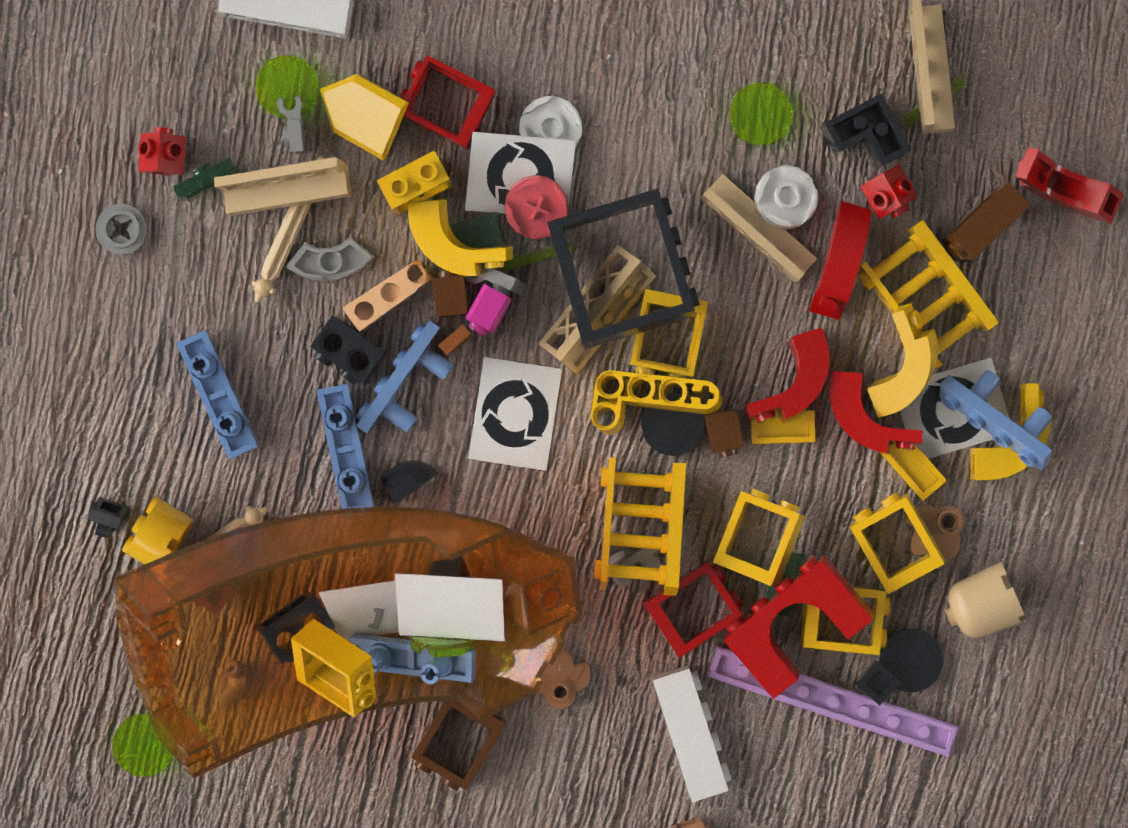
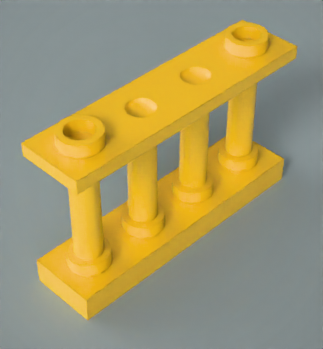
M923 220L908 229L912 235L909 237L910 241L872 269L867 262L859 267L861 273L858 275V278L868 291L873 289L891 314L899 307L900 303L935 277L944 278L950 287L947 288L946 294L920 312L923 326L955 302L957 304L962 302L968 313L966 314L967 318L937 339L938 354L973 328L976 330L981 328L984 332L999 323ZM924 251L930 259L929 267L890 294L879 279L915 252L921 253ZM937 359L935 369H938L940 366H942V363L939 359Z
M609 457L608 468L602 467L600 486L606 487L602 557L601 560H595L594 579L600 580L599 590H606L607 578L614 577L658 581V584L664 585L663 595L676 596L679 589L686 463L673 462L671 473L666 472L665 475L616 472V458ZM614 484L664 488L665 492H670L669 503H664L663 506L613 502ZM612 515L662 519V522L668 523L667 534L655 537L611 533ZM610 546L660 550V553H666L665 565H660L659 568L609 564Z

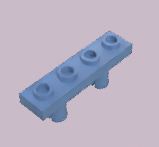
M430 320L426 326L422 323L419 324L410 338L415 342L409 351L401 350L392 363L396 367L390 378L384 375L374 389L378 393L372 404L366 401L357 413L356 418L360 420L356 425L365 433H369L378 419L384 417L406 433L410 430L417 417L396 403L394 396L415 366H423L442 380L447 377L454 365L431 349L432 345H430L441 330L440 327Z
M207 330L177 342L178 349L228 459H233L259 447Z
M986 370L970 389L963 386L950 375L942 381L939 397L947 408L953 411L958 410L966 416L972 426L977 429L983 428L990 433L998 445L1003 448L1009 447L1016 452L1020 460L1027 466H1035L1040 471H1043L1049 464L1052 449L1037 439L1052 421V416L1049 412L1038 407L1022 426L1017 425L985 401L1001 382L1000 378L989 370Z
M349 384L316 390L342 513L346 515L374 509L375 505L359 430L356 426L357 420Z
M355 633L350 637L352 644L372 656L374 675L377 671L420 676L427 684H434L439 679L469 683L476 679V648Z

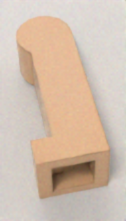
M416 260L344 306L343 311L361 334L376 321L409 299L412 294L427 285L432 280V277L422 263Z

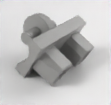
M610 546L609 554L611 556L609 557V564L633 566L640 562L643 567L659 568L661 565L657 554L659 550ZM608 577L609 579L613 578L620 588L626 587L635 580Z

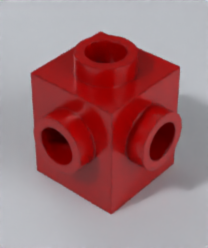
M155 127L154 133H141L138 146V172L163 176L183 175L186 157V136L174 135V129Z
M900 164L860 186L868 199L870 208L876 213L878 219L888 214H891L893 219L910 210L907 203L918 198L912 182L906 177Z

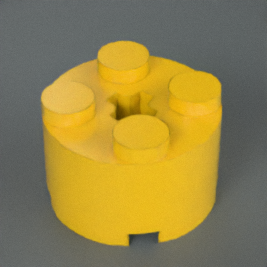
M155 496L146 510V513L149 515H140L131 530L136 536L131 535L122 548V552L152 570L163 573L177 553L176 550L180 543L184 541L189 533L194 520Z

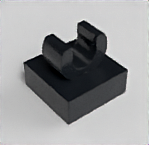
M99 497L91 507L88 520L98 523L95 535L108 538L109 532H112L114 528L119 529L124 523L130 507Z
M875 659L855 681V684L880 706L901 681Z

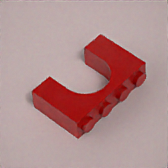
M825 554L819 559L812 556L800 566L799 569L802 572L793 580L790 576L786 577L775 587L777 593L769 599L763 596L750 607L753 611L744 619L739 616L726 627L728 632L723 641L773 699L795 683L800 675V671L780 649L773 637L772 622L782 609L798 603L813 605L821 609L848 640L874 618V612Z

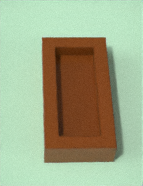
M462 324L438 346L450 357L473 336Z

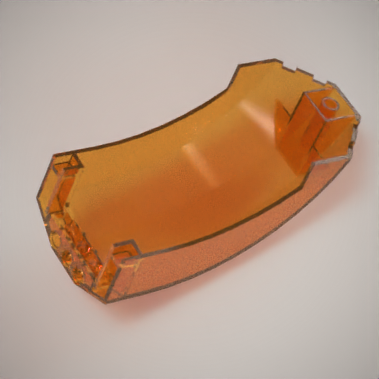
M364 507L311 512L278 518L226 532L172 552L115 577L116 620L130 672L158 740L193 778H196L287 735L321 723L350 716L298 681L295 662H284L281 664L276 660L254 628L304 592L309 591L314 594L326 611L318 592L395 581V573L429 575L431 562L444 559L453 560L462 556L472 578L502 579L505 641L399 635V632L377 635L476 648V679L472 683L439 679L434 684H427L420 676L377 671L374 675L376 698L368 709H363L360 712L422 702L458 700L482 721L538 692L543 683L540 678L549 663L554 664L566 641L563 640V637L571 623L576 625L581 617L582 607L574 558L507 526L449 511L411 507ZM310 613L304 618V626L312 619L316 620L315 613ZM334 627L333 629H331L332 631H334L335 633H337L335 627ZM282 632L278 636L277 646L287 644L290 638L289 632Z

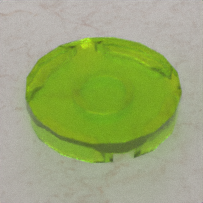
M280 55L268 60L259 70L255 80V93L260 105L270 115L280 119H288L278 110V98H284L285 108L292 110L296 106L295 97L300 96L303 102L301 116L306 115L314 107L319 96V81L314 69L305 60L293 55Z
M756 82L746 85L735 95L729 109V121L732 130L740 140L749 145L764 147L776 143L786 134L792 123L793 109L787 95L777 86L771 83Z
M410 636V648L419 654L422 653V649L429 650V655H433V657H454L467 653V648L472 650L474 648V639Z
M137 713L126 718L118 726L112 739V752L117 764L137 777H150L162 772L172 762L177 750V737L172 726L163 717L154 713Z

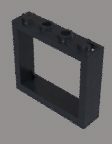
M659 188L547 222L581 341L585 349L696 316L694 307L700 305L695 287L688 288L685 277L691 275L686 256L679 258L676 246L682 245L677 226L670 228L667 216L673 214L668 196L661 198ZM653 205L683 304L593 330L564 231Z

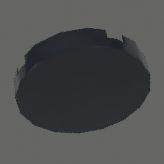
M672 392L667 394V400L677 401L682 397V394ZM646 408L644 410L641 422L643 437L649 446L661 454L671 456L685 454L696 447L703 436L705 426L703 414Z
M904 628L892 633L887 638L886 647L881 648L879 663L901 681L896 687L897 689L904 692H918L929 688L938 679L943 668V654L939 644L930 634L919 629Z

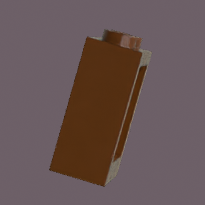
M1010 182L997 187L942 239L947 245L944 249L956 262L961 260L965 263L975 259L1031 204Z
M452 688L411 758L416 760L414 765L428 774L434 771L443 776L442 782L456 791L460 787L467 790L504 729L506 720ZM451 707L491 730L465 776L460 775L424 753Z

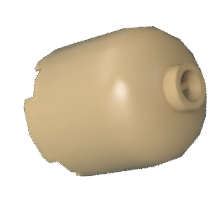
M1002 562L959 580L949 590L948 601L950 607L944 609L952 627L958 625L962 633L970 638H982L1027 621Z

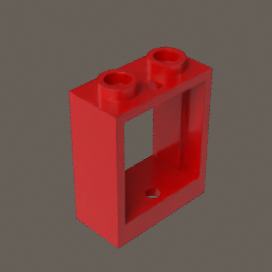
M426 55L424 61L418 60L412 70L410 77L414 81L409 90L404 88L399 96L409 102L403 118L468 150L472 142V133L478 131L496 95V90ZM431 71L479 94L458 135L411 111Z
M704 561L679 578L678 591L706 573L731 612L686 642L682 640L659 605L672 595H663V588L643 602L679 658L729 626L739 616H743L740 608L744 604L734 590L728 593L722 584L726 577L717 564L711 566L708 561Z

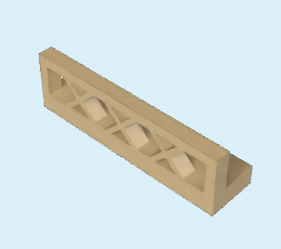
M911 0L909 18L922 134L954 131L955 122L942 4L922 6L921 0Z
M337 157L214 177L215 187L224 192L225 210L229 216L351 196L348 165Z
M724 174L702 195L701 199L794 283L799 281L808 268L817 260L812 253L785 229L774 227L766 222L757 211L755 202Z
M619 245L615 247L581 290L593 330L619 323L656 277L642 261ZM622 257L628 262L623 269L614 273V266ZM606 284V290L603 294L594 298V291L598 286ZM571 304L539 342L543 349L557 358L576 375L601 346L584 348L576 322L574 323V313ZM566 334V340L558 350L551 346L559 335Z

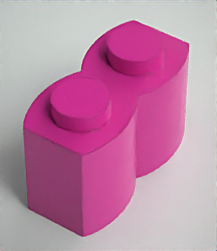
M483 284L465 318L470 322L468 328L484 337L487 336L488 332L494 335L512 299Z

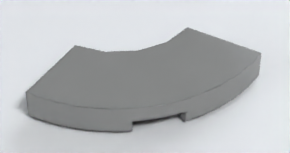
M351 237L347 238L342 244L331 248H318L304 242L285 267L308 279L334 281L358 273L370 264L375 256Z

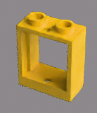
M435 150L377 180L396 216L408 211L407 202L429 200L453 187Z
M645 289L639 317L648 314L650 305L670 308L683 304L681 296ZM699 300L700 305L694 307L696 316L685 368L639 359L644 332L635 334L629 363L631 366H636L635 373L654 375V371L667 373L668 377L692 378L694 376L708 301Z
M753 488L750 494L741 491L713 563L776 587L781 581L806 516L797 513L799 510L798 506L781 500L780 505L768 502L770 495ZM749 503L789 518L769 570L729 555Z
M896 492L881 501L883 506L873 512L870 507L862 510L853 516L855 521L850 525L851 531L887 594L945 564L944 556L908 493L900 496ZM904 508L929 553L888 575L863 529Z
M852 586L860 597L875 598L870 645L817 639L820 609L804 603L800 645L804 648L880 655V648H885L887 642V629L882 628L884 616H889L890 597H886V591L882 589Z
M312 619L291 638L298 681L354 718L363 709H368L373 704L376 698L371 655L315 619Z

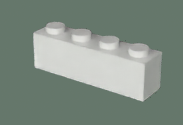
M219 0L218 12L222 17L347 39L354 1Z
M687 665L651 677L692 803L729 791L726 782L732 781L726 762L720 764L716 753L721 751L722 748L717 733H710L707 721L712 720L707 702L700 703L697 691L702 690L697 671L691 673Z

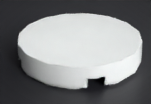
M544 96L534 100L525 108L520 119L519 134L520 136L575 140L576 148L582 136V121L578 110L569 101L559 97Z
M783 165L769 170L762 176L756 186L754 200L757 211L766 222L777 228L792 229L801 226L812 217L818 205V191L815 189V185L812 183L813 180L808 173L799 167Z

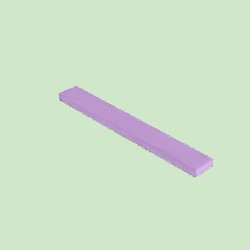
M716 646L707 677L772 698L732 650ZM801 673L795 683L774 698L947 757L950 755L959 728L957 725L885 701L879 706L867 695Z

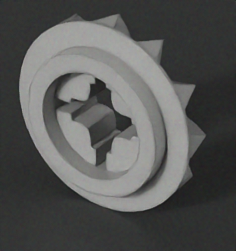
M115 204L109 206L100 214L96 222V236L99 243L104 249L113 254L128 255L140 249V246L147 238V223L142 213L131 205ZM113 219L121 224L129 223L132 220L127 228L131 237L130 240L122 235L112 239L117 231L116 224L112 221Z

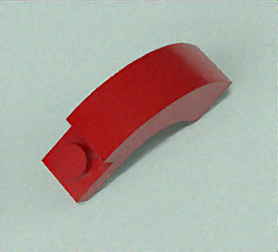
M1028 147L1025 156L1021 159L1015 176L1021 180L1020 185L1032 193L1068 210L1112 224L1124 196L1111 184L1072 172L1054 162L1040 150Z
M841 201L832 226L825 263L810 304L809 312L840 320L846 302L849 301L859 271L869 232L872 209Z
M822 327L791 337L788 344L796 366L794 383L789 389L778 395L747 404L744 410L748 421L757 419L758 423H763L776 418L775 413L779 412L783 424L798 417L811 406L821 392L829 371V349Z
M830 371L829 395L832 410L840 426L852 439L868 449L889 454L890 441L896 442V448L915 450V444H923L924 432L922 430L881 426L868 416L862 399L863 373Z

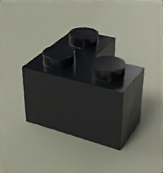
M882 93L834 117L820 127L834 156L863 141L877 169L911 151Z

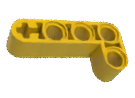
M609 370L601 373L595 382L591 420L594 426L603 434L614 435L623 427L626 405L713 414L722 405V395L716 385L705 380ZM609 381H619V389L616 393H605L604 388ZM645 383L651 385V391L648 396L644 398L636 397V389L639 385ZM673 387L683 389L682 397L677 401L667 400L668 391ZM690 388H692L695 396H705L706 391H709L714 399H708L707 404H704L700 398L691 397ZM607 411L614 412V422L609 426L601 425L600 418L603 413Z

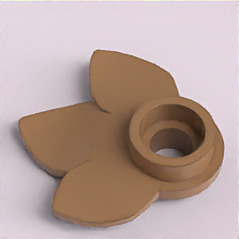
M930 505L916 507L944 556L945 563H947L960 550L959 533L964 527L963 514L953 506H943L939 509ZM906 514V516L904 517L905 521L909 525L914 527L908 515ZM949 515L953 519V524L946 528L943 526L942 520L945 516ZM915 530L910 541V551L912 554L926 555L929 552Z
M558 645L548 654L545 665L528 664L527 678L532 689L545 695V699L551 707L563 710L569 708L575 702L577 692L588 685L590 666L589 663L574 665L570 654ZM557 688H564L567 691L566 696L557 698L554 695Z

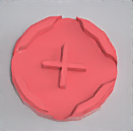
M540 175L524 177L513 184L506 195L504 205L507 221L514 231L524 237L536 240L550 237L551 234L547 222L565 217L569 210L567 196L560 185L549 177Z

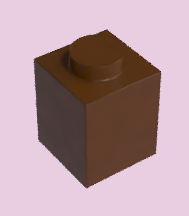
M449 271L438 272L439 278H432L436 317L444 318L467 315L468 303L464 275L458 276V274Z
M732 409L704 415L710 452H718L719 458L737 455V448L744 447L737 410Z

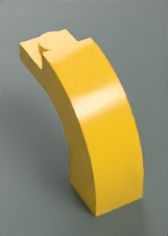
M446 199L407 202L409 224L416 243L422 252L442 269L458 275L477 276L483 274V262H485V268L504 267V261L513 259V246L473 248L460 242L449 226Z
M912 303L899 306L892 313L905 350V360L901 371L875 380L867 388L878 418L893 414L908 406L927 386L936 368L938 342L935 330L931 329L922 332L923 321L921 315L917 310L914 311Z
M1039 383L1020 384L1019 426H1022L1038 407H1044V392L1039 390ZM1052 421L1037 437L1044 444L1048 440ZM1009 447L970 448L971 480L1002 479L1028 467L1020 460L1018 454Z

